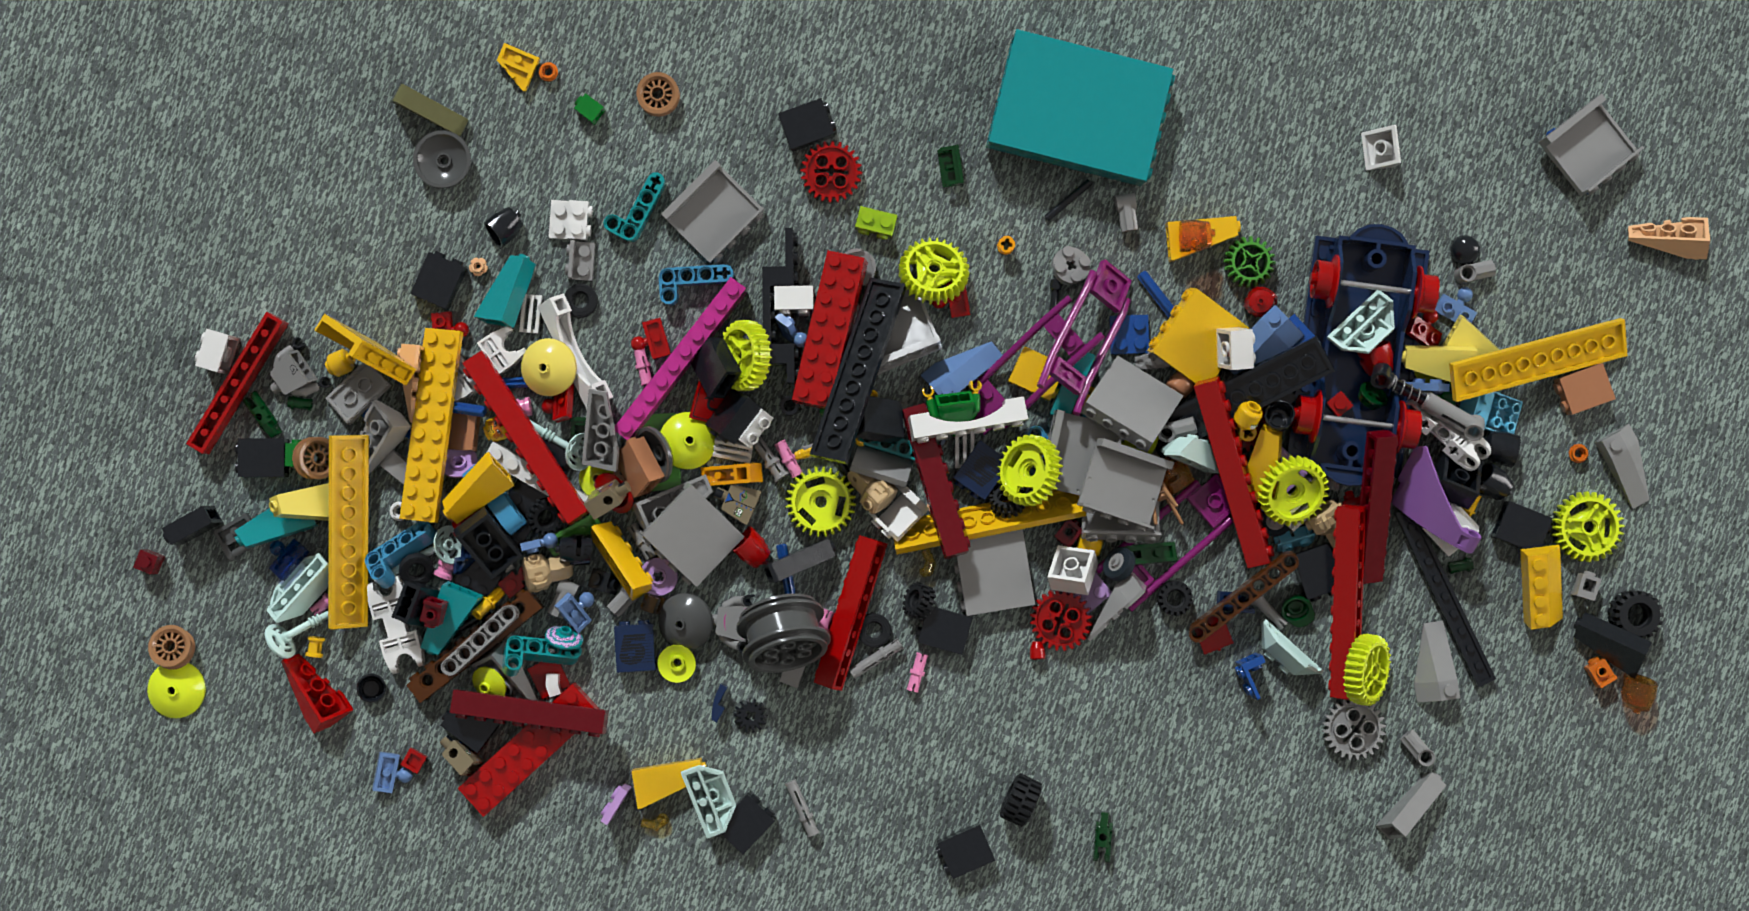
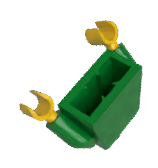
M969 381L968 386L973 390V394L971 391L935 395V399L932 397L934 393L932 386H930L932 390L930 394H925L924 388H922L923 395L927 397L926 404L929 415L936 419L950 422L974 420L981 410L980 394H978V391L982 388L981 382L977 381L978 385L974 389L973 381Z

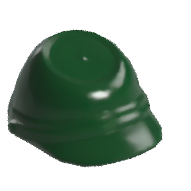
M1363 382L1358 394L1360 402L1369 410H1376L1386 406L1388 402L1387 394L1382 389L1373 387L1371 382Z
M1292 594L1284 600L1281 607L1282 618L1294 627H1305L1314 621L1315 612L1310 600L1298 594Z

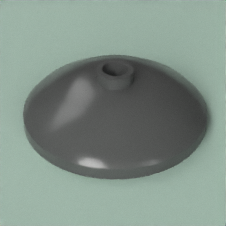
M443 130L434 131L424 136L418 142L413 154V164L417 175L426 184L436 188H449L460 183L468 174L471 166V153L466 142L457 134ZM447 158L448 163L443 165L442 160Z
M650 426L643 427L637 432L636 439L645 437L665 475L659 483L665 482L669 479L673 469L671 447L660 431Z
M680 593L670 597L663 604L658 617L659 629L664 639L670 645H681L689 650H694L704 645L710 638L713 630V616L710 608L700 597L690 593ZM679 621L682 622V624H683L682 627L679 626V624H678Z

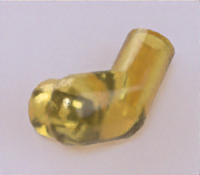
M928 548L921 552L925 560L923 568L920 569L922 577L931 576L936 566V561Z
M661 813L653 820L643 818L640 827L659 831L667 825L669 819L665 813Z

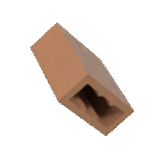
M1603 363L1592 365L1554 379L1555 384H1553L1556 394L1560 396L1562 401L1560 402V407L1564 413L1566 412V415H1573L1616 399Z
M644 436L637 439L636 437L628 439L625 442L626 445L619 449L618 468L625 481L630 484L631 493L634 498L650 493L665 477Z

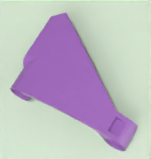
M1417 446L1413 449L1398 477L1400 484L1392 496L1391 503L1438 538L1466 553H1473L1481 540V535L1472 529H1468V527H1461L1442 488L1428 447Z

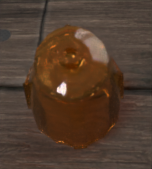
M1182 220L1179 222V252L1201 251L1212 245L1215 229H1211L1209 222L1200 220Z
M1170 457L1164 458L1174 462L1172 470H1166L1163 480L1168 491L1173 495L1193 482L1195 478L1185 463Z
M1624 673L1623 684L1625 687H1622L1621 690L1624 706L1633 709L1632 712L1634 713L1650 711L1657 694V682L1640 674H1637L1634 679Z

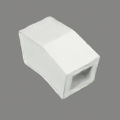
M560 673L546 674V688L549 698L563 693L560 686Z

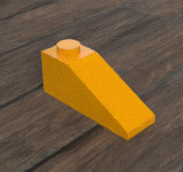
M762 463L701 467V476L706 474L710 486L763 482Z

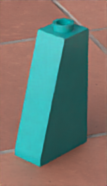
M519 254V256L510 255L476 311L475 318L486 324L514 328L536 264L530 261V257L524 254Z
M1088 352L1072 367L1087 377L1096 355ZM1062 385L1050 415L1053 416L1054 410H1062L1065 413L1072 414L1079 395L1073 394Z
M269 508L236 529L235 533L237 536L234 538L240 547L244 545L248 549L315 528L318 525L314 520L274 517Z
M450 581L442 584L437 598L448 601L443 624L435 628L427 627L420 648L426 650V653L430 655L442 653L472 614V610L480 603L483 598L482 594Z

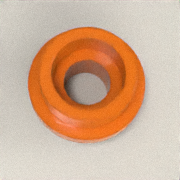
M546 62L540 66L539 75L544 81L551 82L557 78L558 69L555 64ZM551 69L552 74L546 75V70Z
M1575 444L1570 447L1568 455L1571 461L1582 463L1588 458V450L1582 444ZM1576 450L1581 452L1579 457L1575 455Z

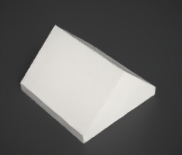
M1396 125L1361 133L1366 170L1392 168L1401 163Z

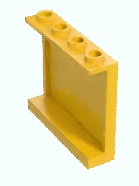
M1189 288L1183 292L1180 303L1171 310L1169 319L1160 326L1158 335L1149 342L1150 347L1147 351L1155 354L1176 371L1190 379L1195 385L1198 381L1216 377L1222 369L1217 364L1216 329L1234 327L1249 329V327L1197 288Z
M326 314L323 315L315 328L316 332L350 349L348 354L351 357L406 386L417 370L378 342Z

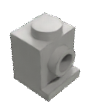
M1584 570V573H1578L1570 595L1595 601L1602 579L1595 577L1596 573ZM1585 581H1586V582H1587V587H1586V588H1583L1584 583H1585Z

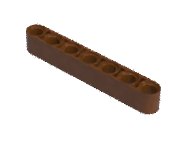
M1292 551L1283 552L1189 626L1190 639L1196 643L1204 641L1292 573L1299 565L1296 554ZM1291 556L1295 559L1292 565L1284 563L1287 557ZM1271 569H1278L1279 574L1276 577L1269 576V571ZM1256 581L1264 582V586L1261 589L1253 587ZM1240 593H1247L1249 595L1248 599L1245 601L1239 600L1238 595ZM1227 604L1233 606V610L1229 613L1222 610ZM1215 616L1218 618V622L1213 625L1207 622L1208 618ZM1200 628L1203 633L1200 636H1194L1192 631Z

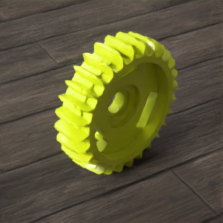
M929 237L928 242L921 239L920 244L915 241L914 246L909 245L908 250H905L900 258L898 276L901 278L900 283L905 284L906 290H909V296L915 294V300L919 297L922 298V303L925 300H929L930 305L933 301H936L937 305H939L940 300H943L946 304L948 298L953 301L954 296L959 297L960 291H964L969 278V264H967V258L963 257L964 252L958 253V246L953 248V243L951 242L948 245L945 239L943 242H939L938 237L935 241H931ZM935 254L944 256V257H946L947 259H949L950 261H948V260H946V259H944V258H942V257H940V256H937V255H935ZM911 264H916L917 279H914L910 272ZM931 265H936L939 267L940 270L938 272H932L930 271L929 267ZM949 281L952 282V284H950V285L947 286V287L938 288V287H940V286H942V285L948 283Z
M738 320L731 323L729 327H726V332L722 333L725 342L742 371L731 389L752 391L759 388V385L763 384V380L767 379L765 374L769 373L768 366H771L769 361L772 358L770 356L772 349L769 348L771 342L767 340L769 335L765 334L766 329H763V326L758 324V322ZM744 334H747L749 339L743 338Z
M1030 434V436L1017 437V441H1011L1012 446H1006L1008 451L1002 452L1004 457L999 459L1002 462L1001 466H997L1000 469V473L996 474L1001 479L997 482L1002 484L1000 490L1004 491L1003 495L1008 497V500L1018 505L1036 506V504H1042V500L1048 501L1047 495L1053 496L1052 490L1058 489L1055 485L1057 482H1061L1058 477L1063 474L1059 472V469L1063 467V465L1059 464L1062 458L1058 456L1060 451L1056 450V445L1042 436ZM1034 466L1036 469L1035 474L1030 476L1029 471ZM1020 488H1033V491L1027 494L1021 493Z
M1290 455L1289 460L1282 457V463L1275 460L1276 466L1269 465L1271 470L1269 472L1264 471L1266 477L1260 478L1263 484L1257 485L1262 490L1257 492V495L1260 497L1258 502L1261 504V509L1274 522L1277 521L1281 525L1284 523L1286 526H1290L1292 523L1296 526L1298 521L1301 524H1304V519L1311 521L1310 516L1312 514L1317 516L1315 511L1317 509L1322 510L1320 504H1326L1323 497H1328L1325 491L1329 490V487L1326 485L1329 481L1325 478V472L1313 460H1309L1307 457L1302 458L1299 455L1296 458ZM1300 470H1306L1313 477L1312 481L1309 482L1299 474ZM1278 481L1275 497L1272 498L1274 486ZM1290 485H1295V491L1288 494L1287 488ZM1307 503L1308 507L1299 512L1300 508H1298L1291 514L1290 510Z
M815 467L814 473L807 469L808 475L801 472L802 479L795 477L797 484H790L794 488L793 491L787 490L791 497L786 498V500L791 501V504L787 505L786 508L792 509L788 515H794L791 522L798 521L799 523L796 528L803 526V533L809 529L810 536L814 531L817 537L820 536L821 532L827 537V531L834 535L835 528L841 531V524L847 526L845 519L852 520L848 514L855 513V511L850 509L851 506H856L855 503L851 502V499L856 498V496L850 495L854 488H847L851 482L844 483L843 481L846 476L844 475L839 478V471L834 475L832 474V468L825 472V467H822L821 472H819L818 468ZM824 477L825 483L810 488L806 487L805 482ZM819 496H823L827 500L826 505L822 508L818 507L815 503L816 498ZM839 496L846 498L842 517L835 515ZM801 508L805 509L816 520L813 525L798 513Z
M1586 491L1582 495L1581 492H1578L1576 497L1570 495L1569 500H1562L1565 506L1557 505L1561 511L1553 512L1558 517L1552 519L1556 523L1555 526H1552V529H1556V532L1551 534V536L1558 537L1554 543H1561L1560 550L1566 549L1564 555L1571 554V559L1578 557L1580 562H1583L1584 559L1586 562H1591L1592 559L1593 561H1599V557L1601 559L1606 558L1605 553L1613 554L1610 548H1618L1614 544L1615 542H1622L1617 537L1618 535H1624L1623 532L1619 531V528L1625 527L1619 524V521L1624 518L1617 517V514L1621 512L1620 510H1613L1617 504L1609 505L1611 499H1604L1603 494L1597 496L1596 492L1590 494ZM1585 502L1587 508L1571 516L1570 511L1576 505ZM1605 518H1608L1610 523L1608 538L1604 537ZM1588 521L1594 525V529L1591 532H1586L1584 529V525ZM1570 536L1585 545L1583 551L1570 543L1568 540Z
M1373 634L1359 635L1355 642L1351 643L1352 648L1348 649L1349 654L1346 655L1347 661L1343 670L1345 671V676L1343 677L1345 682L1343 685L1346 687L1344 691L1347 693L1346 696L1350 701L1358 705L1371 706L1380 700V697L1383 696V691L1386 690L1385 686L1388 684L1387 679L1390 677L1389 670H1391L1389 668L1391 654H1389L1390 649L1387 647L1388 643L1385 642L1384 638Z

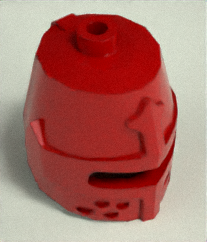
M1254 287L1247 294L1243 306L1250 315L1262 318L1277 304L1278 297L1268 288Z
M1383 340L1369 354L1357 352L1358 356L1363 358L1359 360L1360 365L1369 376L1372 375L1373 367L1378 363H1386L1392 368V371L1394 369L1393 351L1389 341Z
M749 526L742 533L745 537L732 551L742 561L756 569L768 562L767 558L771 551L765 539L753 527Z

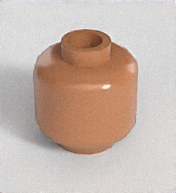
M1175 372L1166 382L1167 386L1183 395L1182 399H1185L1194 388V383L1179 372Z

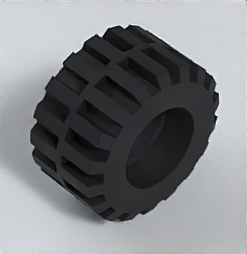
M1635 590L1621 592L1622 595L1614 597L1616 601L1610 602L1612 609L1608 608V612L1611 613V616H1608V621H1612L1613 623L1611 624L1644 639L1653 636L1652 632H1658L1659 628L1657 626L1663 623V621H1660V617H1664V613H1660V610L1663 609L1662 605H1658L1659 600L1652 598L1653 595L1650 593ZM1637 603L1643 609V619L1638 625L1633 626L1628 620V611L1632 605Z
M1019 773L1014 778L1000 809V817L1023 827L1037 804L1042 790V783Z

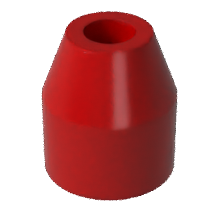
M1042 641L1032 642L1030 660L1045 659V648L1041 644Z

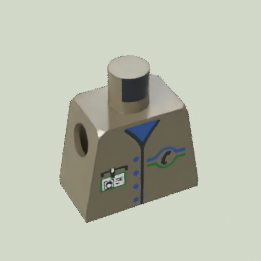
M615 479L593 490L585 501L584 506L595 520L619 506L626 497V494L631 491V486L627 481L620 484Z
M731 484L728 491L718 487L714 498L723 501L721 507L723 511L743 524L748 525L762 491Z
M447 735L440 741V744L446 749L442 756L461 776H472L485 762L475 751L460 740H453Z

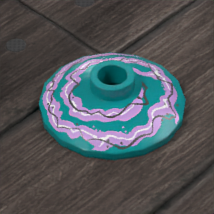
M554 626L547 629L545 640L555 648L573 650L582 645L583 636L568 626Z

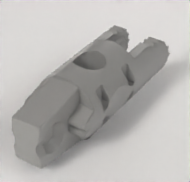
M1153 353L1134 357V364L1139 369L1151 370L1170 367V365Z

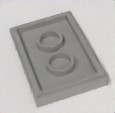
M362 362L325 399L348 425H351L371 406L374 400L382 396L392 385L378 370Z
M858 446L850 471L897 486L906 487L913 461L867 446Z

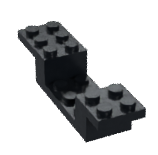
M785 228V266L762 267L763 329H766L765 334L769 335L767 340L771 342L769 348L772 349L770 351L772 358L769 363L771 366H787L788 385L796 384L799 368H796V361H799L800 358L799 349L796 348L795 344H773V342H776V331L773 329V323H776L774 318L776 312L772 310V304H774V291L772 290H774V286L799 285L798 271H795V266H798V254L795 252V247H798V235L794 233L793 228Z

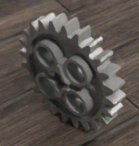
M1341 699L1342 705L1335 702L1336 709L1328 708L1331 715H1324L1328 722H1322V724L1327 726L1322 732L1328 734L1324 737V740H1330L1327 746L1330 748L1334 747V753L1340 751L1339 756L1342 758L1347 754V759L1351 760L1353 755L1356 760H1359L1360 754L1363 758H1367L1366 752L1373 755L1372 748L1379 749L1377 742H1384L1379 738L1380 735H1386V733L1381 731V728L1386 727V725L1380 724L1384 717L1377 716L1381 711L1378 709L1373 711L1374 704L1363 706L1350 700L1347 703L1345 699ZM1351 710L1356 711V717L1353 720H1350L1348 717ZM1370 722L1371 729L1365 732L1363 729L1364 724ZM1339 725H1343L1344 732L1338 735L1336 729ZM1352 725L1356 726V732L1352 731ZM1358 737L1359 744L1353 747L1351 741L1353 738Z

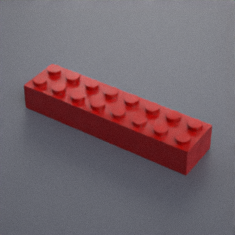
M827 250L792 400L797 404L825 409L855 320L868 265L867 260L863 257Z
M576 682L571 684L552 702L599 709ZM528 724L457 789L484 817L575 734L569 733V729H562V732L550 731L548 726H543V729L531 728V724Z

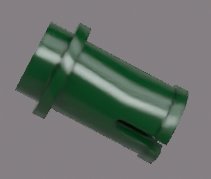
M289 396L287 407L291 408V410L296 408L311 411L313 399Z
M1464 557L1463 560L1447 563L1450 574L1462 571L1470 572L1474 569L1472 559Z

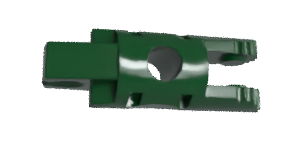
M254 390L250 395L253 401L248 397L243 399V403L264 432L271 438L282 433L276 418L257 391Z
M1101 812L1100 821H1096L1093 861H1098L1099 847H1106L1104 859L1105 862L1110 863L1113 823H1109L1110 812ZM1100 834H1105L1107 838L1105 840L1101 839Z

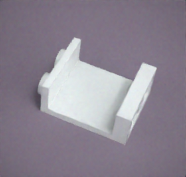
M895 485L902 494L879 518L870 512L868 514L873 518L871 522L878 529L883 528L881 532L888 539L893 537L898 542L929 508L907 486Z

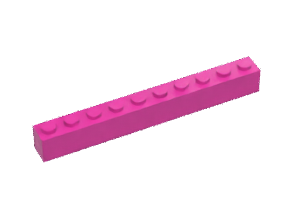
M732 277L729 278L615 425V431L626 440L636 437L637 432L643 428L691 366L692 361L707 338H713L748 291L743 285Z

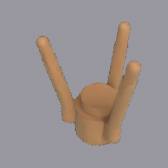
M1163 482L1157 501L1166 500L1179 523L1183 525L1184 522L1175 508L1178 507V504ZM1155 507L1152 516H1153L1154 525H1157L1158 522H1157V514H1156V507Z

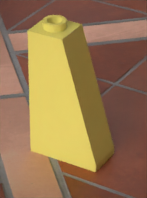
M1461 314L1458 316L1442 345L1472 346L1478 350V356L1500 350Z
M1404 345L1401 362H1403L1404 367L1451 382L1449 363L1478 356V350L1472 346Z
M329 483L278 494L269 498V508L274 517L329 521Z

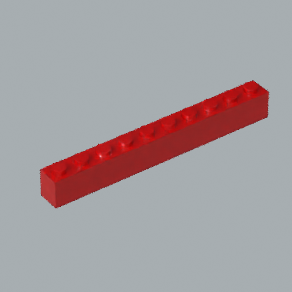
M481 350L464 361L462 364L465 367L463 369L465 375L469 379L472 378L476 383L473 385L479 395L483 394L486 399L484 401L486 407L490 411L493 410L497 415L494 417L500 427L504 426L507 431L505 433L507 439L511 443L514 442L518 447L515 449L521 459L525 458L528 463L526 465L528 471L532 475L535 474L539 479L536 481L542 491L546 490L549 495L547 497L549 503L553 507L556 506L560 511L558 516L561 521L572 525L589 512L584 506L583 500L487 354Z
M1219 376L1198 381L1194 385L1195 393L1247 568L1270 564L1274 556V550L1272 545L1268 544L1269 533L1267 528L1263 527V513L1261 509H1258L1256 503L1258 502V496L1251 486L1253 484L1252 475L1246 469L1248 465L1245 454L1242 455L1240 449L1242 448V441L1235 432L1237 425L1234 418H1231L1230 415L1231 404L1229 399L1226 400L1225 398L1226 387L1224 381H1220Z
M1343 504L1338 506L1334 512L1336 528L1333 533L1335 540L1333 558L1335 559V566L1332 570V577L1334 578V585L1331 590L1333 605L1331 606L1333 623L1330 626L1332 642L1329 647L1331 653L1329 672H1331V679L1328 683V690L1330 691V697L1349 700L1346 696L1347 693L1344 691L1346 687L1343 685L1345 679H1343L1345 671L1343 670L1346 666V655L1349 654L1348 649L1352 648L1351 643L1355 642V639L1361 635L1366 506Z

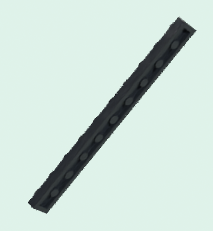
M1401 510L1395 512L1394 515L1476 686L1481 687L1495 680L1496 677L1426 532L1422 529V526L1405 515Z

